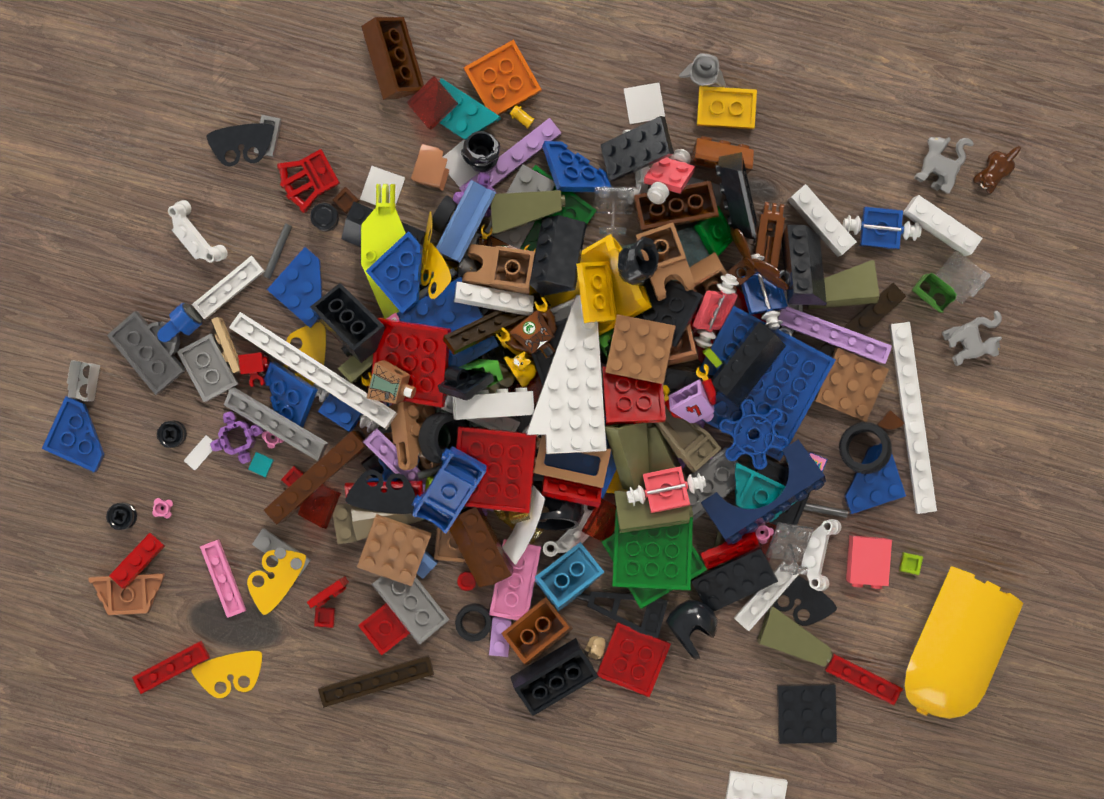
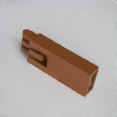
M765 202L763 214L759 216L754 254L764 256V262L778 269L785 218H783L784 205L780 204L779 211H776L777 204L772 203L771 210H768L769 202ZM773 224H776L774 237L766 236V232H772Z

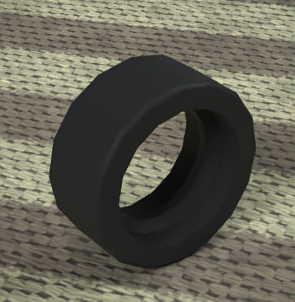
M445 196L432 217V229L441 234L444 233L451 215L458 206L453 201V198Z
M476 603L464 606L458 612L455 621L458 634L463 639L471 642L480 641L485 638L490 632L492 617L489 615L488 609ZM471 611L479 612L485 619V626L479 633H469L463 627V617Z

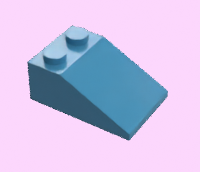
M580 542L536 575L535 582L559 612L604 574V571Z

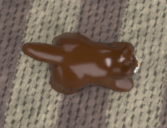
M1021 147L1013 148L1008 154L1000 151L992 152L987 158L988 166L975 175L973 181L975 183L980 182L981 187L986 189L988 194H991L1000 180L1010 175L1014 170L1015 162L1013 159L1018 155Z

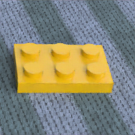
M699 86L696 126L754 129L757 90Z
M583 262L576 264L584 323L616 320L617 315L610 262Z

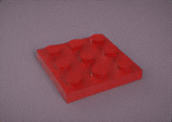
M602 366L606 425L666 421L663 384L606 373V366Z
M617 622L597 674L600 678L650 697L671 643L639 633Z

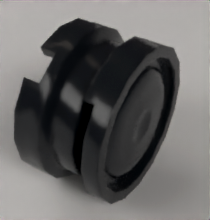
M319 203L311 210V222L319 230L331 231L338 225L339 214L330 204Z
M179 421L164 422L157 429V439L161 445L167 448L183 444L187 437V430Z
M128 503L113 504L106 514L107 523L116 530L131 528L137 521L136 509Z

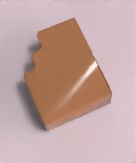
M422 144L411 179L415 183L443 191L449 174V169L445 168L447 158L442 157L443 151L439 150V148Z

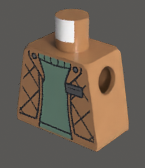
M382 360L374 365L367 398L389 403H399L404 400L405 396L412 399L415 396L416 388L408 385L410 378L408 373Z

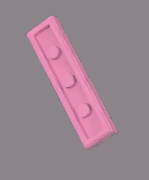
M218 539L200 546L227 618L246 611L220 540Z

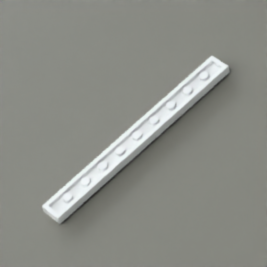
M240 312L229 328L384 429L387 430L397 415L394 410L380 401L368 399L366 392Z
M910 322L890 324L915 510L917 514L937 511L911 326Z

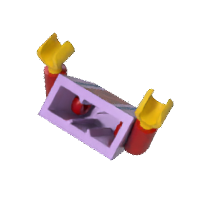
M704 364L705 373L700 372L699 367L697 368L696 375L703 379L702 382L697 380L669 396V387L663 385L664 403L673 417L684 419L689 423H695L701 419L709 422L713 419L716 391L711 378L709 379L707 376L709 372L708 365Z

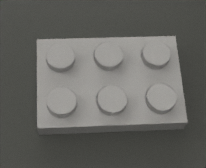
M209 334L177 351L203 402H207L228 391L230 388L239 385L228 362L224 360L222 351L213 334Z

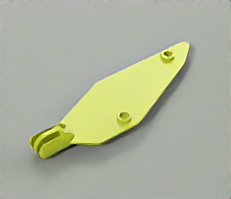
M376 184V208L361 225V265L384 319L400 311L369 276L366 270L406 234L395 208V184L390 185V192L388 184H383L382 188L381 184Z

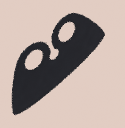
M266 123L230 126L212 131L206 135V138L215 156L227 167L234 166L239 162L241 155L238 146L240 144L244 145L243 157L246 162L257 163L263 158L269 147L274 133V126ZM252 147L257 148L259 151L256 159H250L247 155L248 150ZM229 150H233L236 153V158L233 162L225 160V154Z
M368 470L354 483L345 499L348 504L361 509L392 514H412L414 509L412 503L416 496L408 479L399 473L388 477L386 481L387 492H381L384 482L383 476L378 471ZM371 474L376 475L379 479L378 484L374 487L369 486L366 481L367 477ZM394 478H400L403 481V487L400 490L392 488L391 481Z
M797 576L780 595L789 597V605L787 607L779 606L778 599L773 603L774 607L779 611L786 612L792 609L796 599H800L801 604L797 605L794 609L793 618L802 626L814 624L837 610L834 602L826 594L811 588L809 582L800 576ZM799 610H808L810 613L809 619L801 621L798 618Z

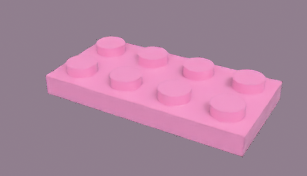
M504 539V540H503V545H502V547L504 546V544H505V542L507 541V539ZM528 544L516 565L506 554L514 571L512 576L495 584L489 615L518 620L529 611L541 546Z

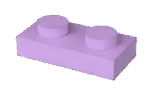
M493 616L489 655L508 657L509 643L501 633L511 626L512 619Z

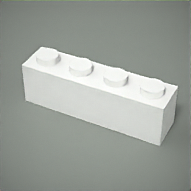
M806 184L788 199V202L837 257L843 255L857 242Z
M920 195L912 198L903 212L904 216L913 222H918L919 226L963 256L971 255L982 240V237Z
M515 388L516 392H508V389H496V393L489 394V390H481L472 399L467 401L452 396L454 420L533 415V391H527V388Z

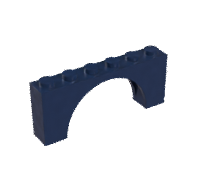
M799 439L782 449L783 455L788 462L789 477L785 489L772 503L761 508L744 509L729 504L717 492L701 502L704 510L728 545L730 543H737L744 534L754 532L761 523L771 521L778 512L788 510L792 503L797 500L802 501L808 496L809 492L819 490L824 486L826 482L825 475Z

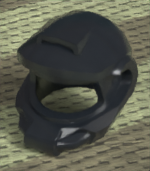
M477 131L464 141L461 155L464 161L475 171L486 172L496 166L501 146L492 134Z
M642 237L631 248H624L619 252L618 272L624 282L631 285H641L654 275L658 267L659 253L653 239ZM639 249L644 250L648 254V261L644 260L643 256L638 253Z

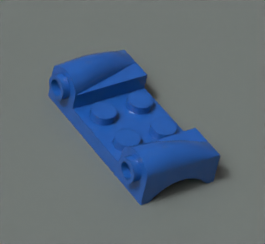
M453 446L450 449L446 448L441 456V459H443L442 466L426 492L422 493L421 496L417 495L412 503V506H414L412 516L434 523L446 534L486 473L487 465Z

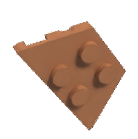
M165 573L139 574L125 590L109 576L89 577V582L95 587L97 596L103 602L104 609L108 615L143 614L150 611Z

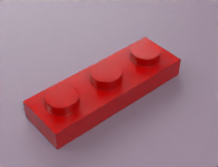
M544 476L541 495L599 508L602 488Z
M755 532L746 533L737 543H730L728 545L727 542H724L715 548L707 549L701 553V557L705 567L710 569L760 546Z
M149 533L109 577L125 590L165 545L152 533Z

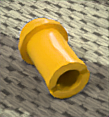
M516 105L510 112L512 119L515 118L527 129L535 120V118H532L523 111L521 106L518 107Z

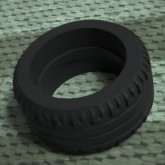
M453 413L432 414L421 425L418 437L419 445L425 458L433 463L442 464L443 459H441L443 452L438 444V434L441 427L446 424L450 431V444L447 449H450L452 446L457 448L458 427H468L463 419L454 420Z
M861 422L850 426L843 433L839 442V453L843 462L850 469L861 474H870L886 466L892 454V444L889 436L880 426L870 422ZM863 432L875 434L882 443L880 456L870 464H860L854 461L849 453L850 442L856 435Z

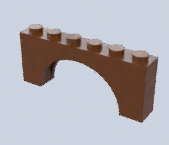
M351 431L264 509L276 525L286 521L319 487L368 448L363 443L365 440L363 435L359 431Z

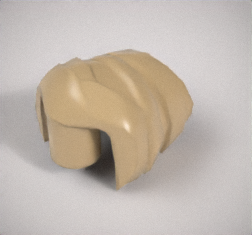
M593 636L589 639L585 648L589 652V657L595 660L603 657L606 643L604 638Z

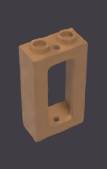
M541 435V438L537 437L536 449H538L537 457H535L534 473L603 488L611 449L606 448V451L581 452L600 458L597 475L592 476L545 465V435Z

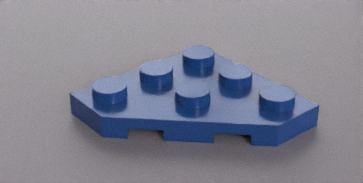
M544 141L542 148L557 190H561V192L610 191L612 187L605 171L601 168L597 170L591 166L588 159L579 153L575 155L567 149L568 145L561 141Z
M409 231L366 270L369 276L404 315L419 302L423 246Z
M304 247L267 290L311 328L318 319L310 306L322 298L323 295L320 270L321 260Z
M276 361L270 362L264 379L266 386H269L272 396L270 400L273 409L303 428L318 389Z
M65 396L42 449L92 472H97L105 454L86 404Z
M882 443L868 447L861 464H870L877 460L882 452ZM891 454L886 466L875 473H855L853 481L844 495L850 514L906 496L893 455Z

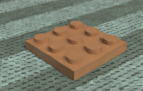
M617 314L605 372L664 384L676 326Z
M836 347L832 358L836 359L814 401L867 422L889 369Z
M376 514L357 568L412 586L431 533Z

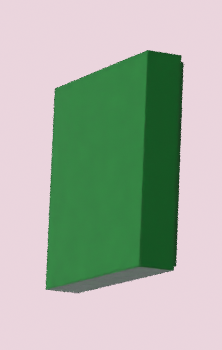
M717 206L719 217L700 220L694 227L708 253L711 255L715 252L719 256L731 244L733 239L730 234L729 224L719 206Z

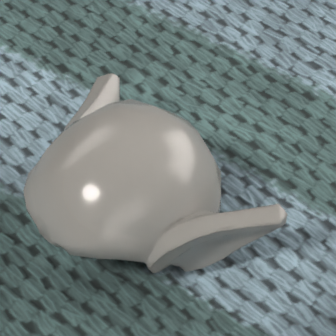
M700 53L695 57L693 63H690L679 74L680 78L690 77L694 83L700 86H710L716 83L721 87H726L723 74L719 69V60L711 54Z

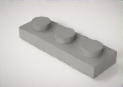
M265 528L260 531L252 543L253 546L264 553L275 550V556L271 555L270 557L277 562L278 559L286 556V550L299 552ZM306 557L305 564L299 574V577L302 575V573L311 561V559H309L308 557ZM294 558L291 560L290 565L293 569H299L302 566V561L299 558Z

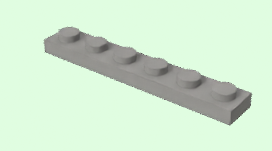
M235 387L229 389L224 403L226 407L313 459L319 461L323 457L328 442Z

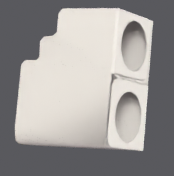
M71 361L67 380L69 398L94 401L100 365ZM90 365L89 376L87 379L83 375V369L84 367ZM84 384H87V398L82 397L79 392L80 387Z

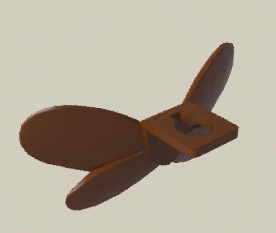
M731 227V237L743 259L731 268L728 274L737 278L736 281L741 286L758 272L774 286L788 290L789 286L779 277V270L767 262L752 259L742 232L737 228L734 230ZM746 267L748 269L746 276L738 278L735 275V271Z

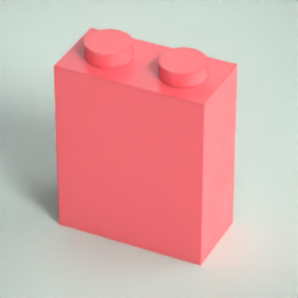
M849 535L846 581L852 583V587H863V584L871 585V588L882 589V586H889L892 540L888 538Z

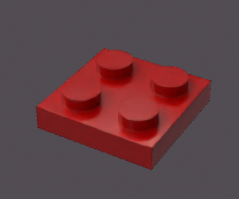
M346 576L340 578L309 599L307 604L310 608L315 605L317 608L321 607L330 600V595L336 597L347 589L345 585L349 582Z
M387 603L358 625L381 655L410 634Z

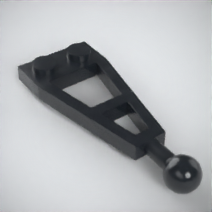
M591 591L590 595L581 593L575 598L588 602L587 607L639 633L656 638L659 637L668 600L658 598L648 604L642 624L639 626L617 615L620 600H635L632 594ZM595 597L613 598L612 610L609 611L595 604Z

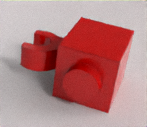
M262 352L238 355L240 374H250V386L255 387L254 381L256 379L260 380L261 386H265V379L259 373L267 372V367H269L268 356H265V353Z

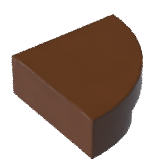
M889 410L876 425L884 429H896L901 427L904 422Z

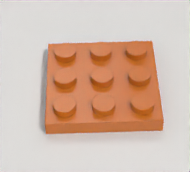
M514 39L463 67L484 106L497 115L506 112L542 91Z

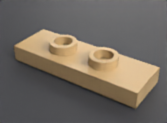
M216 317L211 319L217 332L215 338L224 350L222 352L224 360L229 362L233 373H240L238 354L223 318Z

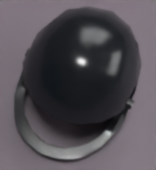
M543 496L545 498L543 506L547 507L549 512L541 513L539 520H547L545 522L538 521L536 528L558 531L574 529L579 526L583 517L584 504Z
M686 600L677 605L666 619V623L694 660L700 659V656L690 640L691 634L695 630H700L707 636L714 638L717 632L718 619L714 611L706 604L697 600Z

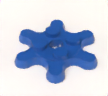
M745 399L741 403L742 417L739 420L723 419L719 423L720 430L733 437V444L727 448L725 456L729 461H735L741 455L748 454L752 457L753 466L758 470H762L767 465L766 452L768 449L777 448L782 450L789 445V441L785 436H780L775 432V425L782 419L783 412L779 408H772L767 414L761 415L757 413L755 403L750 399ZM751 429L758 430L759 435L756 439L749 438L748 432Z

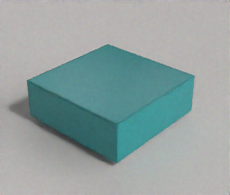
M256 452L248 470L267 477L274 459Z

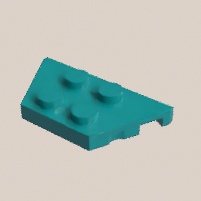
M440 79L434 120L464 140L472 133L484 131L493 122L501 120L499 115L444 79Z
M739 463L735 464V505L741 508L756 509L764 507L776 500L786 487ZM782 511L775 514V517L770 522L779 517Z

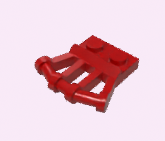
M322 149L299 161L277 164V169L280 170L281 187L287 192L288 200H291L300 207V211L303 213L310 208L319 195L341 184ZM303 167L304 170L288 178V168ZM308 176L310 182L295 190L293 189L292 183ZM314 187V192L305 202L298 197L301 193Z

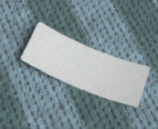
M534 485L532 487L530 513H521L511 535L502 547L514 565L517 564L526 550L541 516L545 498Z

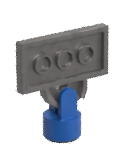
M181 303L169 314L171 320L168 323L162 321L148 324L138 311H134L107 335L155 395L162 392L186 371L174 356L180 345L179 332L190 335L202 325L200 314L188 303Z

